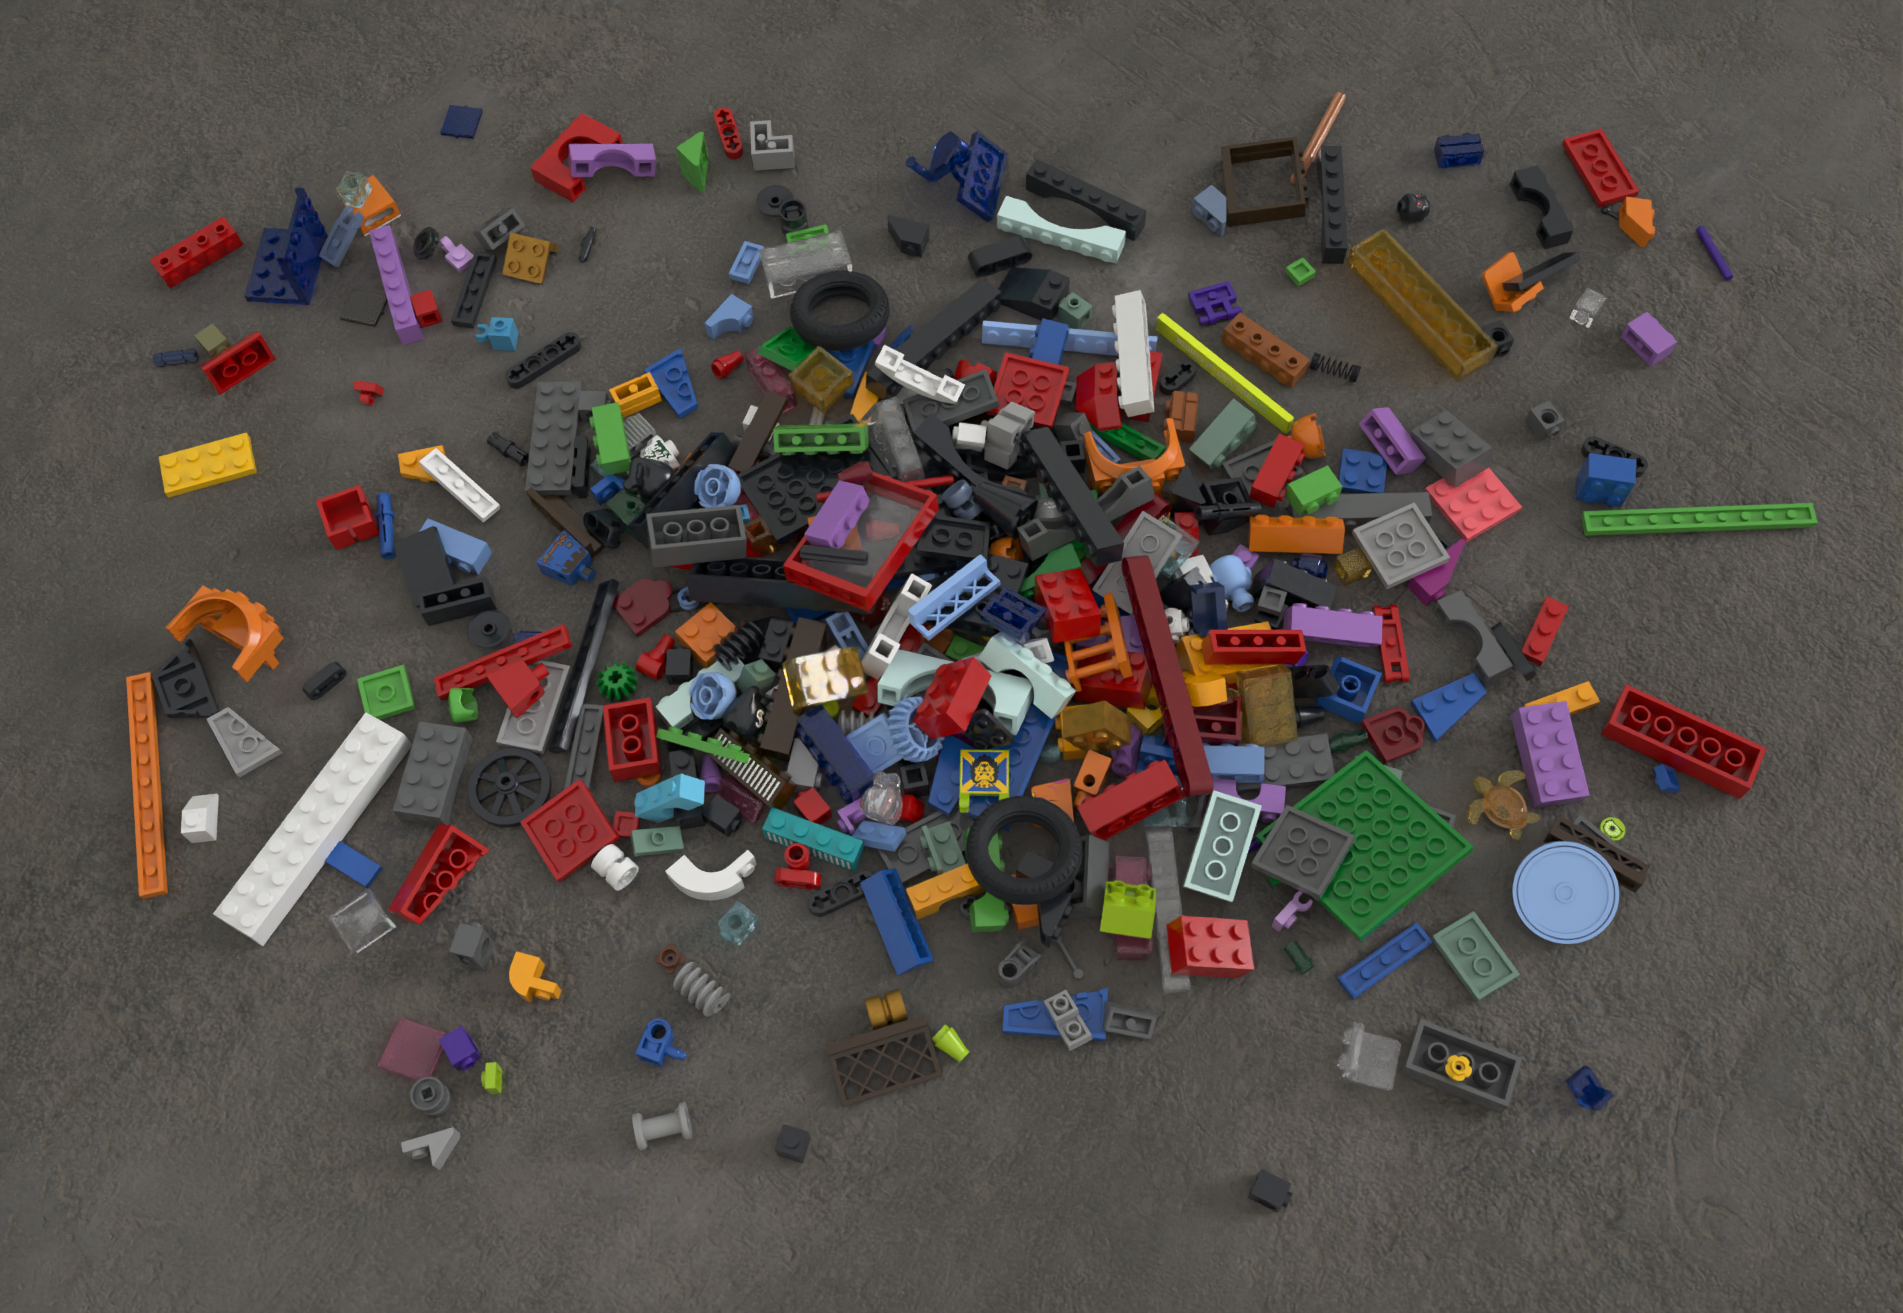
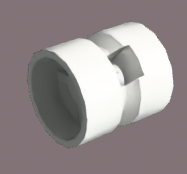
M615 844L604 847L595 856L591 864L592 869L601 877H606V882L616 891L625 888L632 882L639 870V867L629 857L624 858V853Z

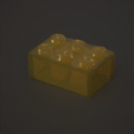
M857 646L797 657L782 663L793 710L849 699L868 693Z
M1283 663L1236 671L1238 695H1241L1242 733L1246 744H1256L1262 747L1297 741L1291 671Z

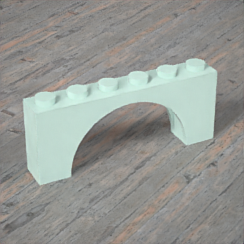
M898 649L878 682V702L894 706V704L904 698L927 690L935 677L938 667L953 662ZM987 670L992 676L982 698L993 709L994 717L1010 733L1017 735L1034 698L1033 686L1029 679Z

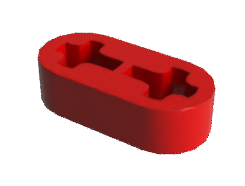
M777 868L775 870L774 883L783 887L818 890L820 889L822 875L813 871Z

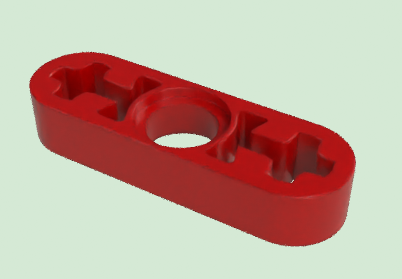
M726 107L719 108L714 112V119L725 155L729 159H738L743 155V146L732 111ZM722 117L726 118L727 123H723ZM729 130L734 132L731 136H725L723 134L724 132ZM734 143L735 150H732L730 144Z

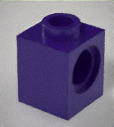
M463 1026L458 1027L439 1039L452 1066L458 1071L473 1067L477 1063L476 1061L482 1058L471 1036Z

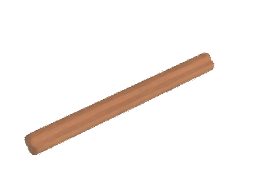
M1337 92L1334 95L1303 157H1301L1300 161H1304L1305 174H1302V178L1305 177L1345 102V94ZM1293 173L1291 176L1290 183L1295 185Z

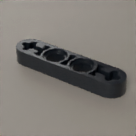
M567 332L509 368L505 374L509 386L514 389H520L576 354L581 349L579 336L576 333ZM552 351L558 352L555 358L547 357L548 353ZM532 363L540 364L539 368L535 370L529 369V366Z

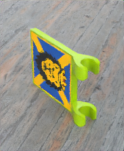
M960 749V813L969 812V796H999V800L1009 798V750Z

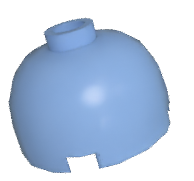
M708 465L709 467L698 473L695 480L694 491L695 495L699 496L700 501L698 502L705 508L732 506L738 500L741 492L738 476L732 469L724 465Z
M718 672L698 674L692 681L689 689V695H693V703H690L691 709L701 719L715 720L722 718L728 706L736 699V689L733 682L727 676Z

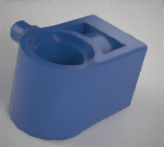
M660 1018L653 1019L647 1024L635 1052L639 1060L659 1067H663L667 1056L680 1060H685L687 1056L680 1049L671 1047L674 1041V1032L668 1022ZM657 1030H666L664 1037L661 1039L654 1038Z

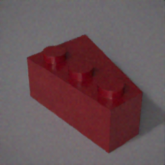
M1241 695L1214 705L1192 706L1202 743H1207L1210 746H1220L1226 743L1238 746L1241 740ZM1163 722V745L1170 746Z

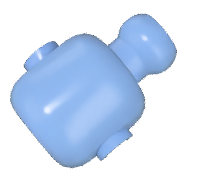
M1226 555L1215 560L1210 566L1213 577L1210 578H1212L1213 582H1219L1224 585L1225 599L1232 601V606L1237 612L1249 610L1254 604V598L1251 594L1247 593L1252 585L1250 568L1248 566L1245 567L1242 560L1235 555Z

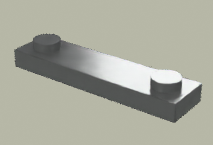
M582 704L564 790L578 779H581L591 792L604 723L603 705Z

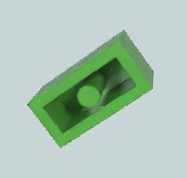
M1327 465L1289 483L1285 496L1300 517L1306 513L1312 514L1316 512L1319 507L1325 504L1331 505L1339 499L1343 486Z

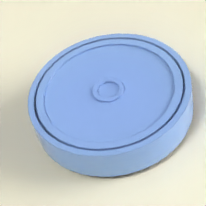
M1555 841L1537 847L1521 861L1513 878L1512 897L1520 918L1531 931L1551 942L1574 944L1597 936L1610 924L1618 908L1619 886L1613 869L1599 853L1580 843Z

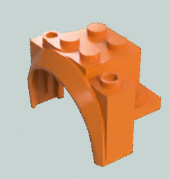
M1166 419L1168 426L1167 430L1163 431L1167 450L1157 460L1154 458L1116 464L1099 452L1091 431L1084 433L1083 444L1088 466L1087 482L1089 489L1093 488V490L1105 493L1120 475L1141 466L1151 478L1154 493L1162 498L1164 481H1176L1185 466L1173 419Z
M203 585L165 627L174 639L182 642L192 629L199 624L205 630L241 650L232 668L246 682L250 680L262 664L273 670L279 664V661L274 656V649L283 640V637L278 632L279 627L274 623L275 619L266 613L267 609L258 602L254 604L249 602V598L239 591L234 593L226 589L225 592H220L216 588L210 590Z

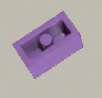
M1648 312L1628 323L1621 335L1650 367L1670 355L1677 343L1672 334L1668 333Z

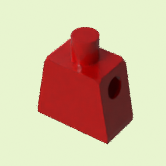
M518 661L487 677L493 688L517 719L544 695L545 692L539 682L549 676L550 673L543 663L530 670L524 661Z

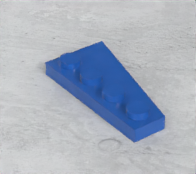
M1108 988L1096 992H1082L1072 995L1071 998L1079 1010V1015L1092 1034V1040L1105 1041L1106 1031L1102 1030L1104 1004L1108 1000ZM1045 1000L1004 1005L1002 1033L1062 1038L1046 1009Z

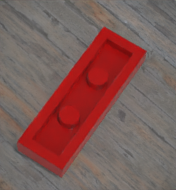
M1548 596L1546 597L1521 650L1527 660L1540 666L1542 665L1566 614L1568 605Z

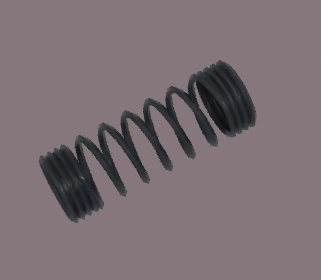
M1314 353L1309 367L1311 370L1317 371L1322 363L1321 372H1324L1327 367V374H1329L1333 368V376H1335L1339 369L1338 377L1340 378L1345 370V380L1351 372L1349 381H1357L1361 366L1352 364L1347 374V362L1341 373L1343 361H1340L1335 371L1337 359H1335L1329 370L1331 357H1329L1323 369L1325 355L1320 361L1321 354Z

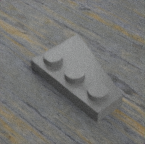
M229 707L207 718L211 729L239 778L283 753Z

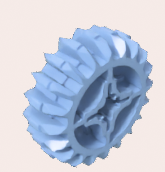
M918 696L907 697L894 704V708L890 710L891 716L887 718L890 726L886 728L890 731L891 735L888 739L893 741L891 748L897 749V755L903 756L904 760L915 763L928 761L935 755H938L939 749L943 748L941 742L945 740L944 737L931 740L913 722L917 708L924 699Z

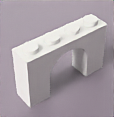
M911 573L899 590L857 669L877 680L880 678L894 658L901 645L899 641L910 623L908 609L927 596L932 587L930 583Z

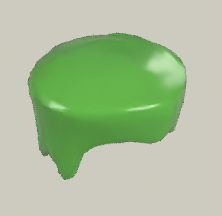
M450 689L448 705L450 716L455 724L477 720L476 698L472 696L474 689Z

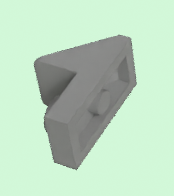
M452 1127L401 1142L402 1152L408 1157H412V1159L424 1158L430 1152L432 1165L440 1170L461 1138L460 1132Z

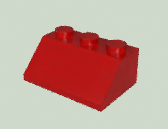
M254 331L211 359L206 360L199 367L221 395L276 360L260 332Z

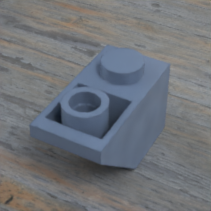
M1211 185L1193 198L1191 212L1196 218L1201 219L1208 225L1211 231L1216 232L1221 237L1224 235L1226 225V196Z

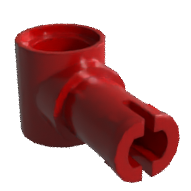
M664 634L654 650L652 649L649 653L644 652L641 654L636 663V671L657 681L660 680L666 670L667 649H672L675 645V640L671 636Z

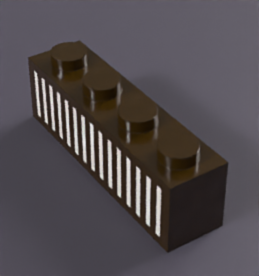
M720 728L713 739L722 741L721 746L726 748L728 743L742 747L741 752L750 754L748 763H742L708 752L705 753L769 807L782 810L798 786L791 780L792 776L783 769L778 770L774 766L776 764L775 761L765 755L761 756L758 753L759 748L754 744L744 742L742 740L743 735L732 730L728 731Z

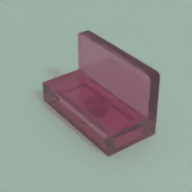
M731 774L723 778L716 794L740 809L742 816L752 823L759 821L766 805Z

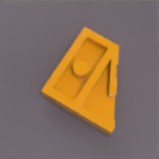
M440 445L398 454L402 477L419 479L430 483V480L437 482L420 466L419 461L435 448L445 455L443 446Z

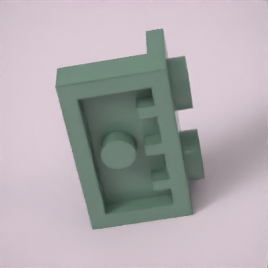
M950 821L931 828H927L926 825L921 826L922 835H919V840L923 850L928 849L930 857H927L931 872L936 871L938 876L966 864Z

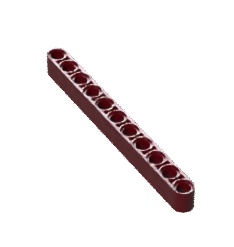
M1148 555L1124 557L1121 563L1122 573L1183 793L1186 797L1212 794L1214 788L1212 775L1150 558Z

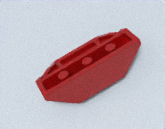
M1116 362L1096 364L1076 378V412L1084 413L1088 422L1093 424L1099 431L1122 428V409L1119 405V396H1122V392L1119 390L1117 383L1120 372L1117 370Z

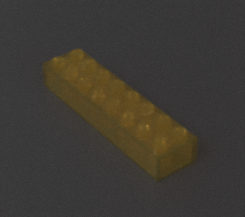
M1384 228L1350 249L1346 264L1458 382L1492 361L1498 345Z

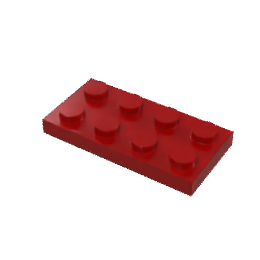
M1602 128L1563 140V148L1598 207L1623 201L1626 197H1637L1639 189Z

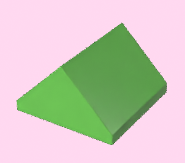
M699 132L676 147L682 175L699 192L704 193L709 157L704 132Z

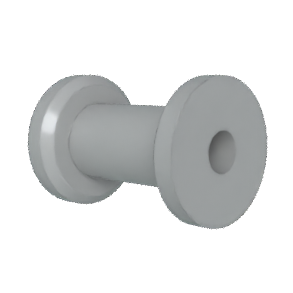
M686 1102L679 1103L674 1113L643 1119L640 1113L632 1115L635 1139L640 1151L647 1148L648 1140L682 1133L683 1138L686 1140L692 1139V1127Z

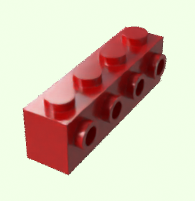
M223 216L149 261L166 285L172 288L243 246V243L236 231Z
M1210 630L1201 643L1205 665L1297 664L1306 652L1302 630Z

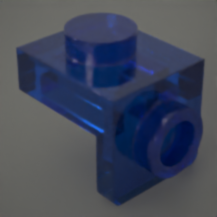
M1584 1065L1565 1080L1581 1107L1594 1111L1600 1110L1607 1105V1101L1614 1097L1612 1091L1603 1089L1589 1066Z

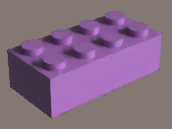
M1567 701L1520 707L1512 713L1511 720L1532 808L1581 802L1590 796Z

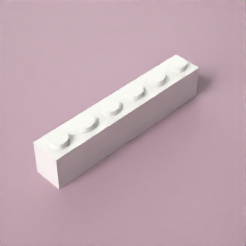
M1141 290L1116 295L1115 305H1112L1113 315L1117 323L1113 324L1114 332L1118 336V341H1115V349L1117 354H1119V359H1116V366L1118 372H1120L1117 383L1119 390L1122 392V396H1119V405L1121 409H1125L1128 417L1154 412L1146 302Z

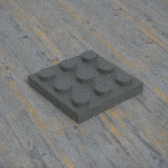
M1286 805L1253 859L1251 867L1320 900L1353 845L1355 835Z

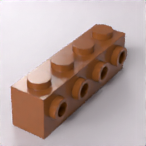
M1239 313L1224 328L1222 342L1228 348L1241 354L1244 359L1253 362L1263 372L1275 377L1279 383L1292 389L1307 373L1310 363L1309 358L1242 313Z

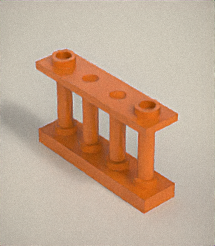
M1112 592L1103 595L1105 605H1101L1102 608L1099 609L1101 618L1104 617L1109 620L1105 622V625L1100 626L1099 636L1105 634L1112 635V638L1108 639L1109 642L1074 652L1073 644L1099 636L1064 641L1069 669L1065 670L1067 680L1070 684H1074L1077 692L1082 691L1080 678L1115 668L1121 671L1123 678L1133 676L1119 609ZM1109 651L1116 653L1110 660L1077 669L1076 661Z

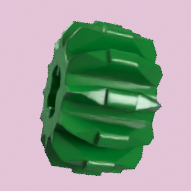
M614 661L613 667L610 668L608 665H605L606 672H599L598 676L600 679L596 682L600 688L599 692L602 696H606L610 702L616 698L617 702L620 703L621 697L625 696V698L629 699V692H636L635 685L638 684V679L634 676V669L628 668L627 664L623 663L619 666Z

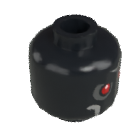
M1407 193L1398 201L1397 212L1403 221L1420 222L1428 216L1430 202L1423 194Z

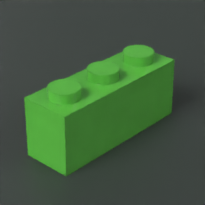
M619 403L592 407L593 417H589L592 430H596L593 441L595 449H599L600 454L596 455L598 467H603L606 476L629 471L631 458Z

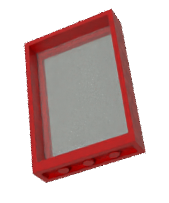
M873 471L874 479L869 480V483L857 484L863 486L870 502L859 517L856 526L852 528L845 539V543L840 547V549L867 552L869 554L867 565L860 566L800 558V548L802 545H810L805 536L783 565L788 581L868 612L939 510L937 495L933 492Z

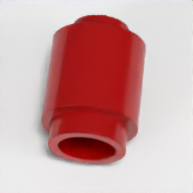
M794 843L786 848L784 858L787 868L806 871L810 868L811 859L806 846Z

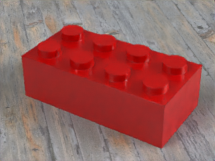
M1157 760L1149 764L1147 769L1141 773H1132L1125 778L1124 782L1106 787L1103 790L1104 793L1096 797H1087L1077 808L1090 833L1094 837L1105 841L1186 796L1166 760L1161 762Z

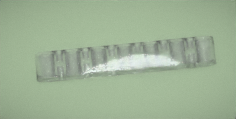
M1172 826L1146 827L1151 888H1156L1155 924L1164 994L1190 992V975L1172 974L1166 928L1168 923L1183 916Z

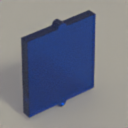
M450 105L440 131L441 135L453 136L456 139L459 137L474 139L483 110L481 108L468 107L467 105Z

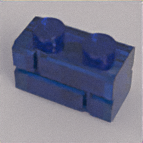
M1464 133L1459 136L1444 135L1438 137L1434 153L1438 168L1480 165L1484 155V148L1481 143L1480 134Z

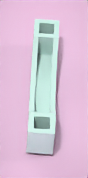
M1008 196L1005 197L997 214L998 229L1015 233L1025 238L1035 239L1045 244L1055 245L1065 250L1075 251L1085 256L1095 257L1105 262L1116 264L1125 244L1126 231L1106 225L1092 229L1061 227L1041 218L1025 201Z

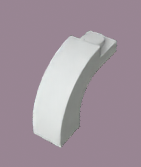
M747 850L724 870L705 872L695 867L683 855L665 872L669 880L686 895L700 900L711 901L728 898L744 889L741 878L748 877L755 870L757 863L755 857Z

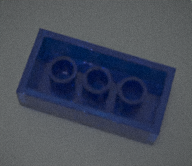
M821 703L797 718L799 728L796 730L801 737L799 739L813 753V758L818 763L819 769L822 767L827 772L825 776L831 786L839 788L841 791L839 795L846 805L862 796L865 798V795L872 791L871 788H876L877 793L874 796H870L868 800L865 798L866 801L879 794L875 774Z

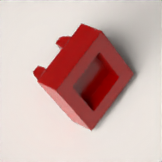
M354 381L353 387L355 391L360 393L359 402H364V405L373 406L374 396H383L384 388L377 383Z

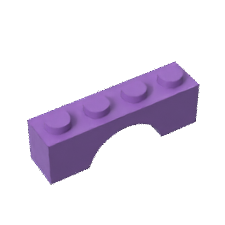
M569 144L571 177H593L598 169L607 166L624 168L631 172L634 177L655 176L656 157L653 144Z

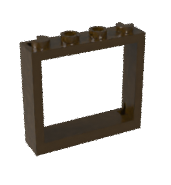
M1297 136L1221 146L1229 227L1306 217V208H1309V196L1304 195V191H1307L1306 178H1302V174H1305L1304 161H1300V157H1303L1302 146H1298ZM1285 156L1292 157L1297 201L1236 209L1231 164Z

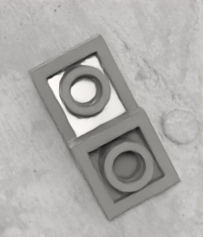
M1067 990L1044 1001L1046 1009L1069 1051L1092 1040V1034L1079 1015V1010Z

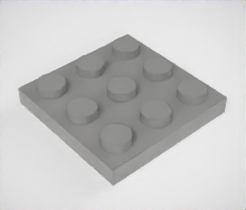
M1415 502L1357 527L1352 531V535L1386 589L1443 565L1450 560V556Z

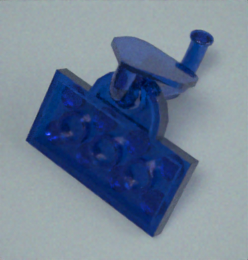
M950 131L937 142L929 170L919 164L914 156L909 157L905 165L929 182H936L951 172L953 177L960 183L956 200L989 222L994 218L1008 153L978 131L972 134L969 145Z

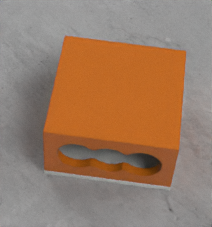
M374 175L337 195L343 209L345 206H350L354 210L353 214L357 212L363 214L364 219L359 230L364 236L370 234V230L381 228L401 216L395 201Z

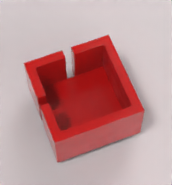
M360 485L316 500L327 537L336 550L355 544V539L357 538L363 541L379 535L369 500Z

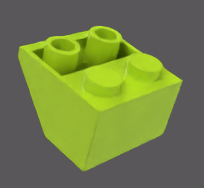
M1106 881L1100 931L1151 939L1155 915L1156 888H1151L1145 884L1136 886L1122 881Z

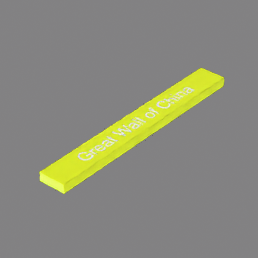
M1162 313L1157 317L1156 331L1283 433L1287 434L1291 430L1294 420L1291 414L1167 315Z

